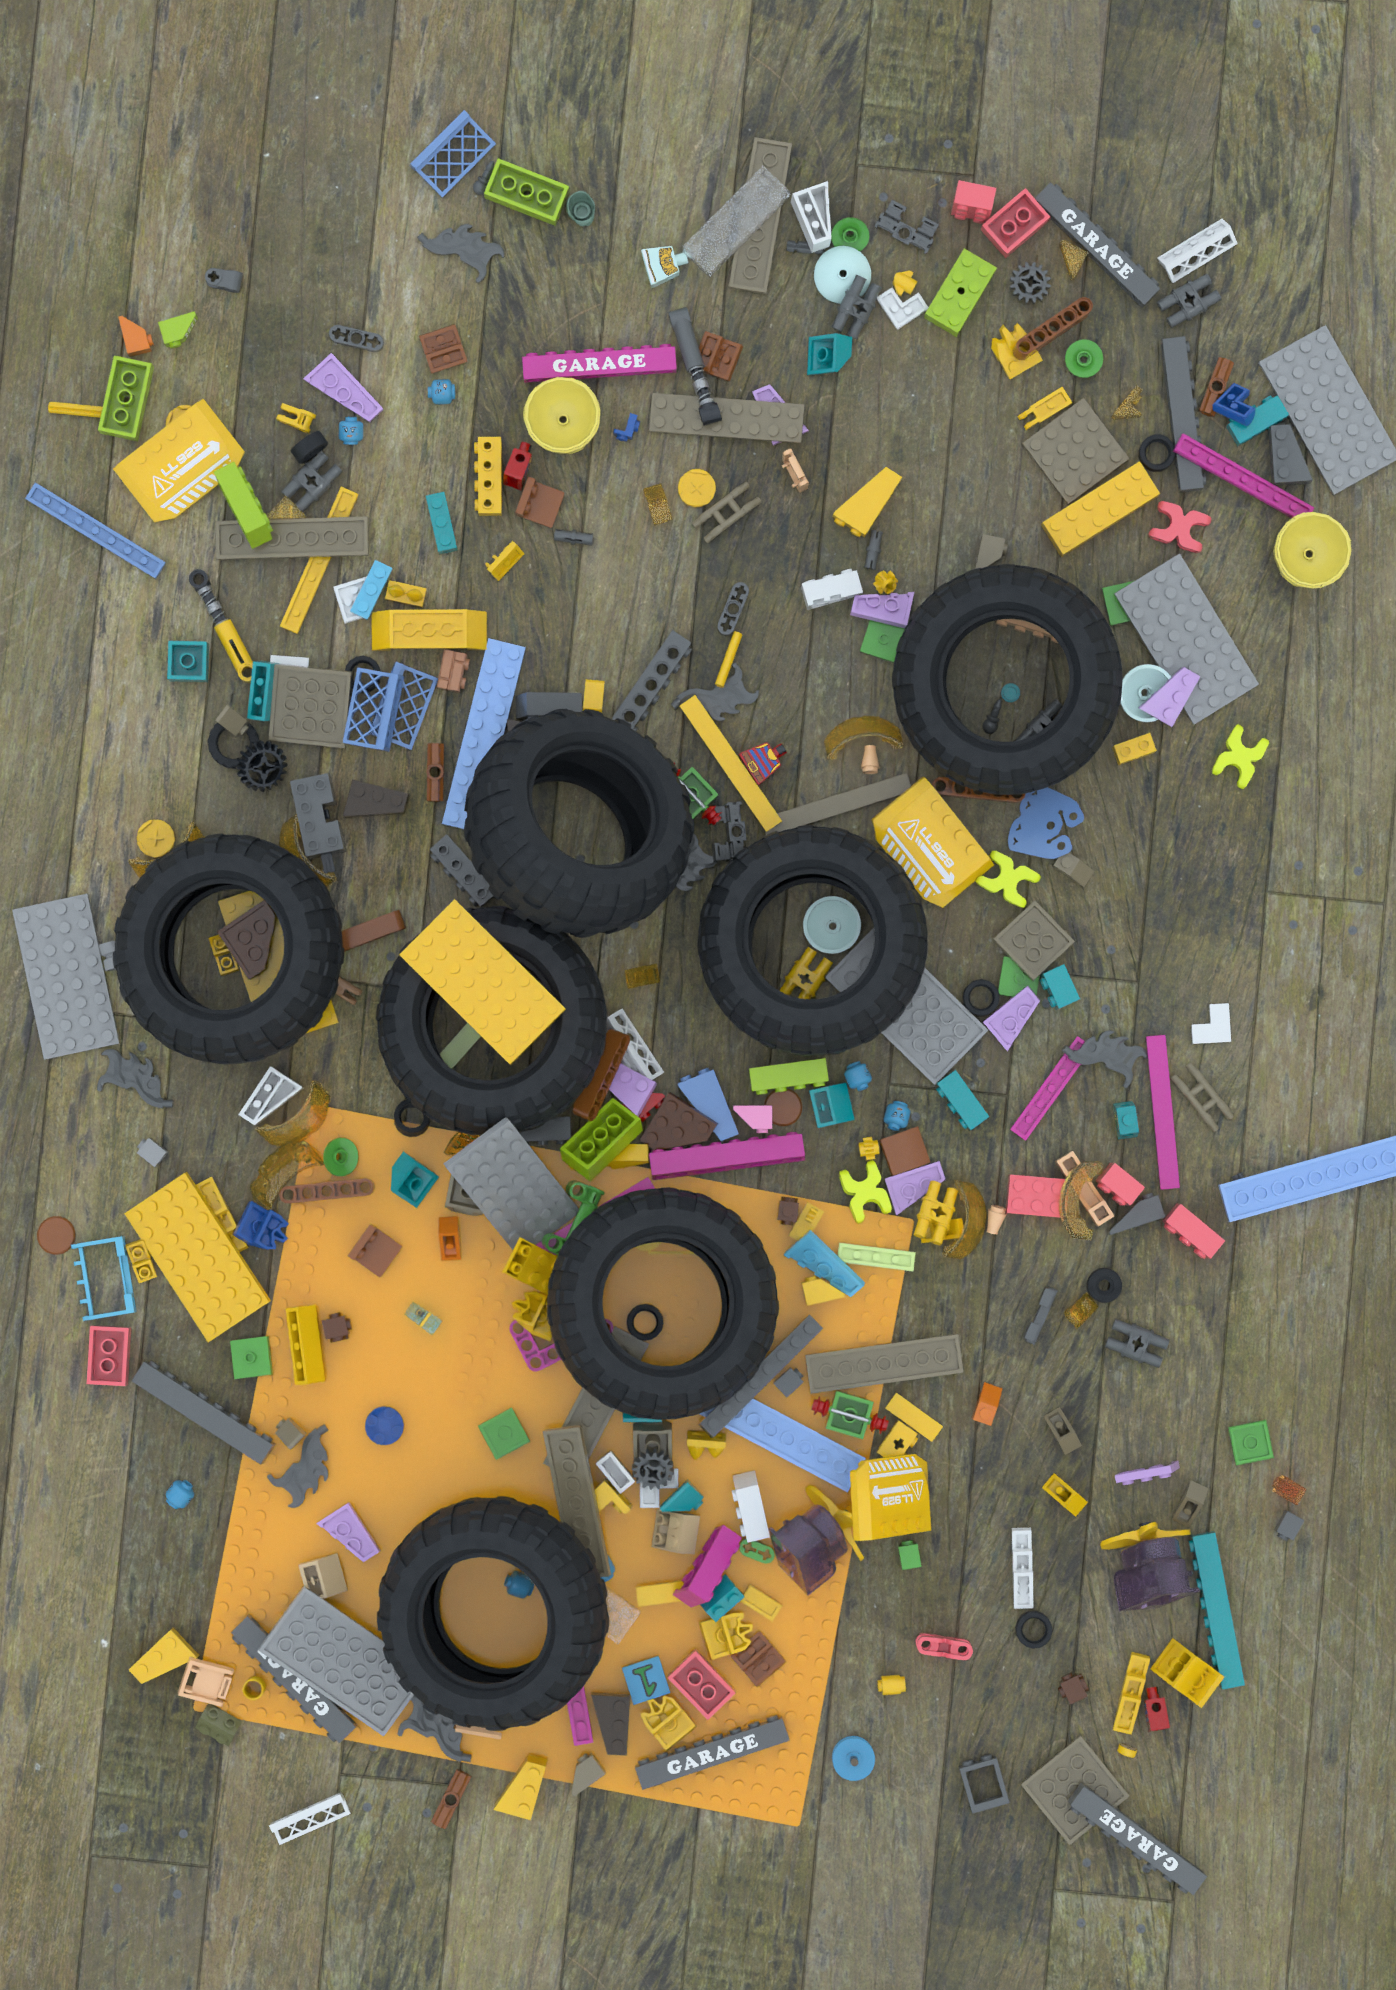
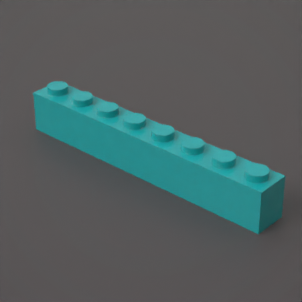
M1211 1531L1190 1535L1191 1540L1188 1541L1190 1552H1194L1195 1559L1192 1560L1193 1569L1198 1572L1199 1577L1196 1579L1197 1589L1202 1592V1597L1199 1598L1201 1609H1205L1206 1613L1203 1621L1205 1628H1209L1210 1633L1207 1636L1209 1647L1213 1649L1211 1662L1213 1666H1216L1217 1671L1224 1676L1219 1684L1220 1688L1223 1690L1244 1686L1245 1682L1216 1533Z

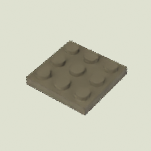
M1036 901L1032 902L993 939L1032 981L1075 942Z

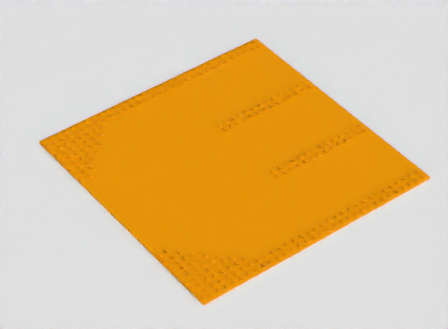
M315 1104L310 1107L295 1185L367 1178L374 1182L375 1190L371 1195L291 1203L289 1224L285 1234L288 1239L283 1245L266 1336H269L273 1375L258 1376L249 1423L257 1428L256 1432L261 1435L263 1433L273 1438L272 1442L276 1445L264 1464L261 1465L245 1454L242 1455L203 1655L204 1661L234 1669L233 1675H230L232 1680L226 1698L221 1699L224 1701L223 1706L216 1707L237 1719L327 1736L328 1731L324 1727L319 1728L313 1720L315 1718L310 1713L307 1715L299 1707L301 1704L296 1699L293 1701L286 1694L288 1690L283 1685L279 1687L272 1678L274 1676L269 1671L266 1673L259 1666L260 1662L256 1658L252 1659L245 1652L247 1648L243 1644L238 1645L232 1639L233 1634L231 1633L249 1614L268 1634L304 1586L298 1566L300 1563L338 1553L348 1591L324 1598V1600L383 1640L382 1632L378 1631L377 1612L380 1608L379 1586L381 1579L386 1573L390 1558L397 1546L401 1544L415 1526L437 1510L468 1498H497L498 1496H505L528 1505L535 1504L549 1511V1515L560 1521L550 1467L543 1464L547 1456L543 1431L563 1426L583 1387L574 1380L562 1359L537 1372L528 1368L510 1333V1325L515 1320L512 1316L515 1313H520L512 1307V1303L516 1299L526 1301L524 1297L525 1292L535 1291L546 1296L548 1295L502 1272L513 1250L484 1214L471 1216L453 1212L445 1207L451 1173L443 1163L480 1136L429 1126L423 1134L417 1137H408L402 1135L397 1130L394 1119ZM402 1121V1123L409 1128H416L420 1126V1124ZM336 1138L349 1139L358 1150L357 1166L346 1176H335L324 1165V1150L328 1143ZM530 1146L565 1192L566 1185L572 1180L604 1191L605 1194L601 1196L597 1204L598 1207L649 1177L655 1188L670 1187L700 1193L738 1214L741 1220L761 1240L776 1275L779 1314L773 1335V1343L765 1358L808 1315H811L823 1328L753 1399L865 1457V1460L870 1458L874 1431L871 1432L870 1424L867 1425L864 1438L860 1439L826 1429L825 1426L829 1413L822 1417L820 1412L814 1415V1411L811 1410L814 1399L818 1400L820 1396L821 1401L825 1402L826 1399H829L830 1405H832L836 1390L810 1394L805 1355L891 1343L905 1270L845 1263L865 1282V1285L852 1297L844 1293L845 1297L807 1306L802 1282H805V1278L816 1275H814L815 1272L807 1267L803 1268L798 1265V1262L791 1257L787 1258L784 1256V1253L797 1242V1240L788 1236L796 1222H793L792 1225L781 1224V1220H777L779 1201H781V1196L798 1198L797 1220L807 1202L824 1211L813 1233L836 1255H838L839 1243L909 1251L914 1226L913 1219L863 1210L865 1215L864 1221L857 1224L850 1207L691 1176L652 1180L651 1169L639 1166L612 1170L611 1167H605L592 1181H588L577 1171L571 1170L569 1165L562 1161L560 1151ZM403 1151L439 1176L417 1208L391 1191L392 1166ZM365 1181L361 1184L360 1188L364 1193L370 1191L371 1185ZM348 1183L342 1185L341 1190L344 1194L347 1195L351 1192L352 1188ZM329 1185L323 1187V1195L328 1197L332 1194V1188ZM579 1185L573 1187L572 1192L574 1195L580 1192ZM309 1187L305 1188L303 1191L304 1197L311 1198L313 1190ZM570 1197L576 1206L580 1208L582 1202ZM458 1216L461 1260L442 1261L439 1242V1217ZM575 1217L568 1221L566 1224H564L562 1227H560L558 1230H556L554 1233L571 1224L574 1221ZM370 1224L402 1246L381 1277L375 1275L356 1260L348 1257V1254ZM661 1242L651 1252L690 1250L679 1245ZM634 1247L622 1255L615 1263L607 1277L603 1291L604 1318L612 1322L613 1329L616 1326L630 1333L627 1328L628 1314L638 1305H652L662 1314L664 1323L662 1331L652 1340L645 1341L649 1345L641 1361L648 1364L675 1366L688 1362L708 1346L719 1326L722 1311L719 1285L711 1269L696 1254H648V1251L638 1250ZM816 1276L817 1279H822L828 1284H830V1282L824 1279L823 1277L819 1278ZM316 1305L325 1381L295 1385L285 1309ZM418 1308L422 1313L425 1312L422 1318L415 1314ZM649 1311L639 1312L634 1318L636 1330L643 1334L652 1332L656 1327L654 1314ZM340 1312L341 1316L346 1315V1319L350 1318L352 1330H349V1339L330 1343V1339L325 1338L322 1320L330 1319L329 1315ZM428 1312H431L432 1314L421 1327L419 1325ZM606 1322L607 1327L610 1330V1324ZM519 1323L513 1325L515 1333L520 1334L523 1332L524 1327ZM532 1334L539 1350L554 1343L553 1338L549 1341ZM524 1340L521 1346L523 1350L529 1351L532 1349L533 1344L530 1340ZM555 1348L548 1350L547 1355L550 1359L558 1357ZM533 1357L530 1360V1364L533 1368H538L541 1366V1360L538 1357ZM790 1367L793 1370L797 1368L804 1376L801 1378L803 1383L786 1398L773 1382ZM883 1384L837 1390L873 1401L874 1404L870 1414L871 1419L873 1415L878 1413ZM378 1407H391L403 1419V1433L392 1444H376L366 1433L365 1422L367 1416ZM513 1408L530 1442L496 1460L478 1425ZM616 1409L589 1458L594 1489L607 1478L596 1465V1462L609 1451L616 1455L633 1476V1424L636 1422H623V1413ZM697 1414L678 1419H662V1421L665 1420L672 1423V1468H678V1488L689 1480L704 1496L702 1499L704 1503L698 1509L694 1510L692 1508L690 1511H677L700 1516L695 1554H680L651 1547L657 1509H660V1505L678 1488L659 1489V1508H640V1483L637 1484L636 1478H634L635 1482L622 1492L633 1505L627 1514L619 1513L613 1507V1501L599 1512L607 1555L615 1566V1572L613 1573L614 1576L605 1582L608 1594L606 1603L609 1615V1629L606 1633L603 1653L598 1665L584 1685L593 1743L574 1746L568 1706L566 1704L560 1710L555 1711L535 1724L510 1727L502 1732L497 1731L502 1733L501 1739L462 1733L460 1749L463 1751L462 1753L471 1754L472 1757L471 1762H461L516 1773L527 1756L531 1754L548 1759L543 1778L573 1784L576 1764L579 1763L577 1759L585 1753L587 1755L593 1753L606 1773L588 1787L795 1827L799 1826L852 1553V1546L836 1530L812 1548L807 1545L818 1533L830 1525V1521L824 1517L822 1512L810 1500L805 1488L809 1485L814 1486L829 1498L839 1510L844 1511L846 1509L852 1513L851 1487L846 1492L725 1427L719 1432L726 1433V1447L722 1453L714 1458L709 1453L708 1448L705 1447L701 1456L694 1460L687 1446L688 1431L705 1432L699 1424L706 1417ZM283 1418L285 1420L291 1418L306 1432V1435L291 1450L275 1434L278 1430L276 1426ZM325 1424L329 1431L321 1435L320 1442L328 1455V1460L322 1461L328 1469V1478L324 1481V1476L320 1475L316 1493L313 1494V1488H308L305 1493V1499L300 1506L296 1508L288 1507L289 1504L293 1503L292 1495L283 1487L274 1486L267 1476L271 1474L274 1478L279 1479L293 1463L300 1462L302 1445L305 1438L315 1428L317 1429ZM754 1470L770 1538L757 1541L770 1546L774 1550L775 1556L772 1562L765 1564L744 1556L739 1548L730 1558L731 1564L723 1571L721 1576L726 1574L742 1594L745 1593L751 1584L783 1605L773 1622L742 1602H738L726 1613H744L741 1624H753V1630L745 1634V1638L751 1639L757 1632L761 1631L786 1661L784 1665L758 1687L754 1685L745 1672L732 1659V1654L714 1660L709 1659L699 1622L711 1619V1617L701 1605L689 1607L684 1602L678 1601L638 1607L636 1587L682 1580L685 1574L694 1569L692 1563L701 1553H704L702 1548L716 1527L725 1525L742 1537L740 1525H743L742 1518L738 1519L736 1508L739 1507L738 1501L734 1502L732 1490H735L732 1475ZM350 1502L381 1551L363 1562L345 1548L346 1546L339 1540L333 1538L328 1531L316 1523ZM853 1526L851 1527L852 1537H853ZM743 1536V1537L741 1538L739 1544L741 1543L742 1540L746 1539V1536ZM751 1542L743 1544L745 1552L748 1553L749 1550L756 1552V1549L751 1547ZM768 1549L765 1552L758 1550V1553L763 1555L764 1560L767 1557H771ZM488 1557L462 1560L450 1568L440 1592L441 1619L451 1641L470 1659L489 1667H518L535 1660L543 1648L548 1626L546 1607L535 1584L531 1595L526 1596L524 1599L509 1595L507 1587L504 1586L507 1575L511 1576L514 1571H522L508 1562ZM694 1649L736 1690V1693L708 1720L667 1678L668 1674ZM659 1655L670 1689V1693L665 1696L673 1698L697 1727L666 1751L645 1726L640 1715L644 1712L651 1713L648 1702L645 1701L633 1705L630 1695L627 1756L607 1755L591 1693L630 1694L622 1667ZM250 1677L262 1678L266 1685L263 1695L256 1700L247 1699L242 1691L244 1683ZM250 1681L247 1683L249 1694L255 1696L261 1694L262 1688L258 1682ZM663 1696L654 1698V1700L661 1705L663 1703ZM195 1700L193 1708L195 1711L203 1712L208 1703ZM411 1700L385 1736H382L344 1710L357 1724L356 1728L344 1740L453 1760L444 1754L434 1736L427 1738L410 1728L405 1729L402 1736H398L400 1724L407 1720L413 1711L414 1705ZM770 1716H782L790 1741L642 1790L635 1769V1765L638 1764L639 1760L645 1758L652 1760L657 1758L656 1755L662 1752L670 1754L675 1752L674 1749L685 1745L688 1748L694 1746L693 1742L704 1739V1742L712 1740L711 1737L716 1734L722 1733L724 1736L730 1734V1730L741 1727L742 1730L748 1728V1724L759 1721V1723H763Z

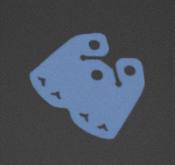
M1048 787L1037 790V795H1032L1035 791L1026 793L1020 804L1021 816L1013 822L1008 836L1009 849L1047 859H1055L1068 854L1072 850L1068 836L1062 835L1051 841L1050 844L1047 843V840L1057 836L1061 830L1063 822L1058 813L1060 810L1063 811V817L1068 827H1075L1083 822L1084 814L1078 803L1072 798ZM1029 801V804H1030L1031 806H1029V807L1026 809V806L1028 805L1027 802ZM1072 812L1077 814L1076 820H1070L1069 815ZM1054 822L1055 827L1049 830L1047 823ZM1021 824V829L1016 831L1018 825ZM1059 842L1065 843L1063 850L1057 848Z

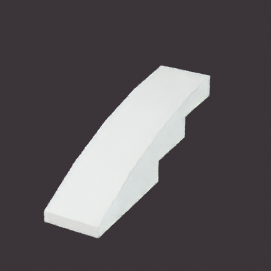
M1031 1527L1012 1528L1014 1609L1033 1608Z

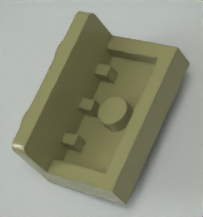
M208 1703L195 1728L202 1734L216 1739L218 1743L229 1747L242 1721Z

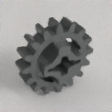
M1025 262L1024 268L1018 265V271L1013 270L1012 272L1015 277H1010L1009 280L1014 283L1009 287L1010 289H1015L1012 295H1019L1018 301H1021L1022 298L1025 299V304L1029 300L1035 304L1037 298L1039 301H1042V294L1048 295L1045 289H1050L1051 287L1050 284H1047L1051 280V277H1046L1048 271L1041 270L1043 265H1040L1038 268L1035 267V262L1032 263V266ZM1029 271L1026 276L1019 277L1022 273ZM1036 273L1040 275L1042 280L1038 279ZM1029 279L1032 280V287L1028 286L1027 282ZM1018 286L1022 287L1025 293H1023ZM1040 290L1037 294L1032 295L1033 291Z
M654 1448L653 1452L650 1453L646 1449V1454L640 1452L639 1458H634V1464H632L633 1478H636L637 1484L642 1482V1488L649 1485L650 1490L653 1489V1486L660 1489V1484L667 1486V1480H672V1474H674V1468H672L673 1461H670L669 1455L664 1456L663 1450L657 1453V1450Z

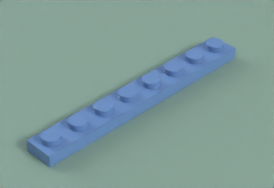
M34 483L25 498L157 579L166 564L163 560L37 483Z

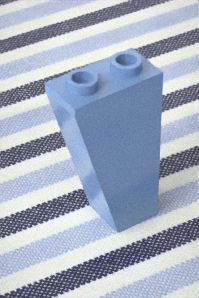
M709 1068L698 1071L699 1075L692 1078L691 1075L680 1078L681 1082L678 1083V1086L691 1104L718 1123L713 1132L720 1141L739 1134L714 1070L710 1071Z

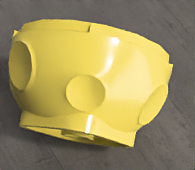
M556 377L542 382L533 389L524 406L523 418L529 435L540 447L559 454H573L585 448L596 434L600 424V405L595 394L582 381L574 378ZM561 417L567 419L565 423H561L559 420Z
M1304 512L1286 522L1277 535L1273 550L1274 559L1280 574L1292 585L1312 589L1322 588L1338 580L1348 567L1351 556V540L1347 530L1344 529L1341 523L1329 515ZM1310 551L1312 553V557H1307L1306 552Z

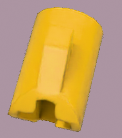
M909 270L895 274L892 284L898 295L902 296L903 292L912 294L918 282L911 278L914 272Z

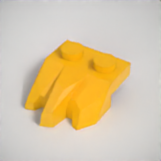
M1018 323L1014 326L1013 332H1010L1002 325L999 329L1002 339L992 338L991 349L1008 379L1014 378L1043 361L1038 351L1025 360H1018L1014 357V346L1019 339L1027 334ZM1019 346L1021 351L1027 352L1025 347Z
M535 1291L525 1292L524 1297L526 1301L516 1299L512 1303V1307L520 1312L515 1313L512 1316L513 1319L531 1334L551 1341L552 1335L547 1319L548 1296Z
M744 1613L726 1614L717 1622L712 1618L699 1622L710 1660L743 1651L749 1646L751 1641L745 1638L744 1635L753 1630V1624H741Z
M665 1695L662 1698L663 1703L661 1705L654 1699L647 1700L651 1713L644 1712L640 1714L645 1726L666 1751L697 1727L684 1709L673 1698Z

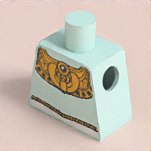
M672 246L641 250L651 288L679 276L678 266L688 263L686 253L674 255Z

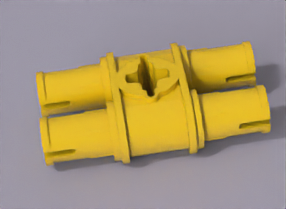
M807 947L799 961H794V966L788 975H785L786 981L779 991L790 995L795 986H799L802 991L797 998L810 999L816 996L815 993L821 984L825 982L826 978L824 977L833 962L824 957L816 970L811 972L808 966L817 952ZM798 974H809L808 978L810 979L812 984L807 982L802 984V979L800 978V976H798Z
M930 1181L926 1196H923L921 1199L922 1204L919 1213L916 1215L918 1222L913 1235L924 1239L929 1223L934 1224L935 1229L931 1243L942 1245L946 1230L950 1228L951 1218L955 1212L954 1204L958 1190L950 1187L947 1188L943 1203L937 1200L941 1183Z

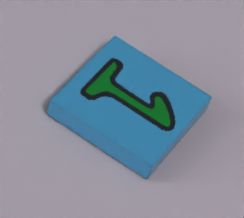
M659 1655L622 1667L633 1705L670 1693Z

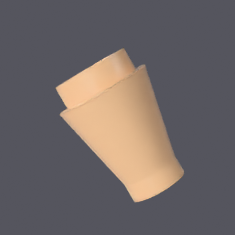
M866 745L864 746L861 769H863V774H877L880 767L876 746Z
M991 1205V1208L988 1209L986 1232L998 1234L1007 1215L1005 1213L1006 1208Z

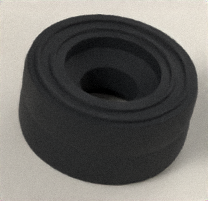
M1100 1268L1093 1271L1088 1277L1087 1291L1094 1300L1101 1303H1109L1120 1295L1122 1281L1115 1271L1108 1268ZM1107 1280L1110 1283L1107 1291L1100 1290V1281Z

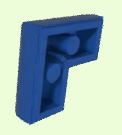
M1235 383L1216 400L1212 407L1216 413L1244 426L1250 425L1254 419L1256 408L1243 403L1249 396L1250 390Z

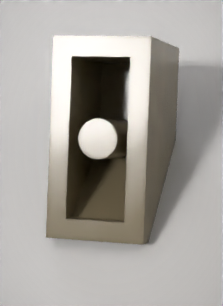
M982 535L975 569L992 566L1001 559L1002 555H1006L1008 544H1004V538Z
M226 705L215 720L237 738L239 735L243 736L249 728L247 726L249 722L228 705Z
M1071 853L1058 857L1052 865L1054 869L1083 888L1094 873L1090 867Z
M1060 1407L1043 1416L1065 1455L1082 1446Z
M283 1418L276 1426L278 1430L275 1434L290 1450L306 1435V1432L291 1418L287 1420Z
M1190 1481L1182 1494L1172 1520L1190 1527L1204 1504L1208 1488Z
M585 1753L577 1759L579 1763L576 1764L572 1787L573 1797L606 1773L593 1753L590 1755Z

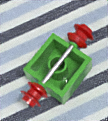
M693 767L682 777L679 776L681 768L677 769V777L681 784L685 785L690 796L689 810L692 814V819H695L703 811L701 819L707 818L709 821L708 825L712 824L714 826L721 820L720 814L722 812L717 813L715 811L716 806L709 807V805L718 797V793Z
M837 1390L832 1405H830L829 1399H826L824 1402L821 1401L819 1396L818 1400L814 1399L811 1407L814 1415L820 1412L822 1417L829 1413L825 1426L826 1429L860 1439L864 1438L867 1425L870 1424L871 1432L878 1429L881 1434L882 1431L886 1432L889 1422L885 1420L886 1416L878 1418V1413L873 1415L871 1419L870 1414L874 1404L873 1401Z

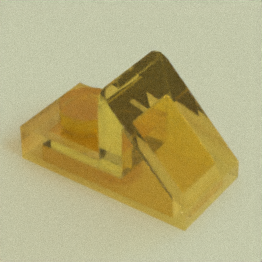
M1138 385L1112 414L1111 418L1113 420L1140 418L1142 416V413L1131 405H1136L1142 398L1140 395L1142 389Z
M662 484L644 488V495L654 526L671 521L672 516Z
M657 963L625 970L628 989L660 983Z
M1086 1292L1065 1310L1064 1315L1077 1329L1099 1306Z

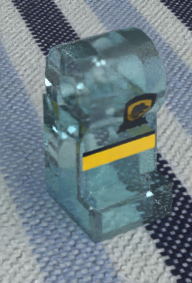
M412 1302L404 1315L416 1322L417 1325L431 1335L435 1333L443 1321L415 1302Z

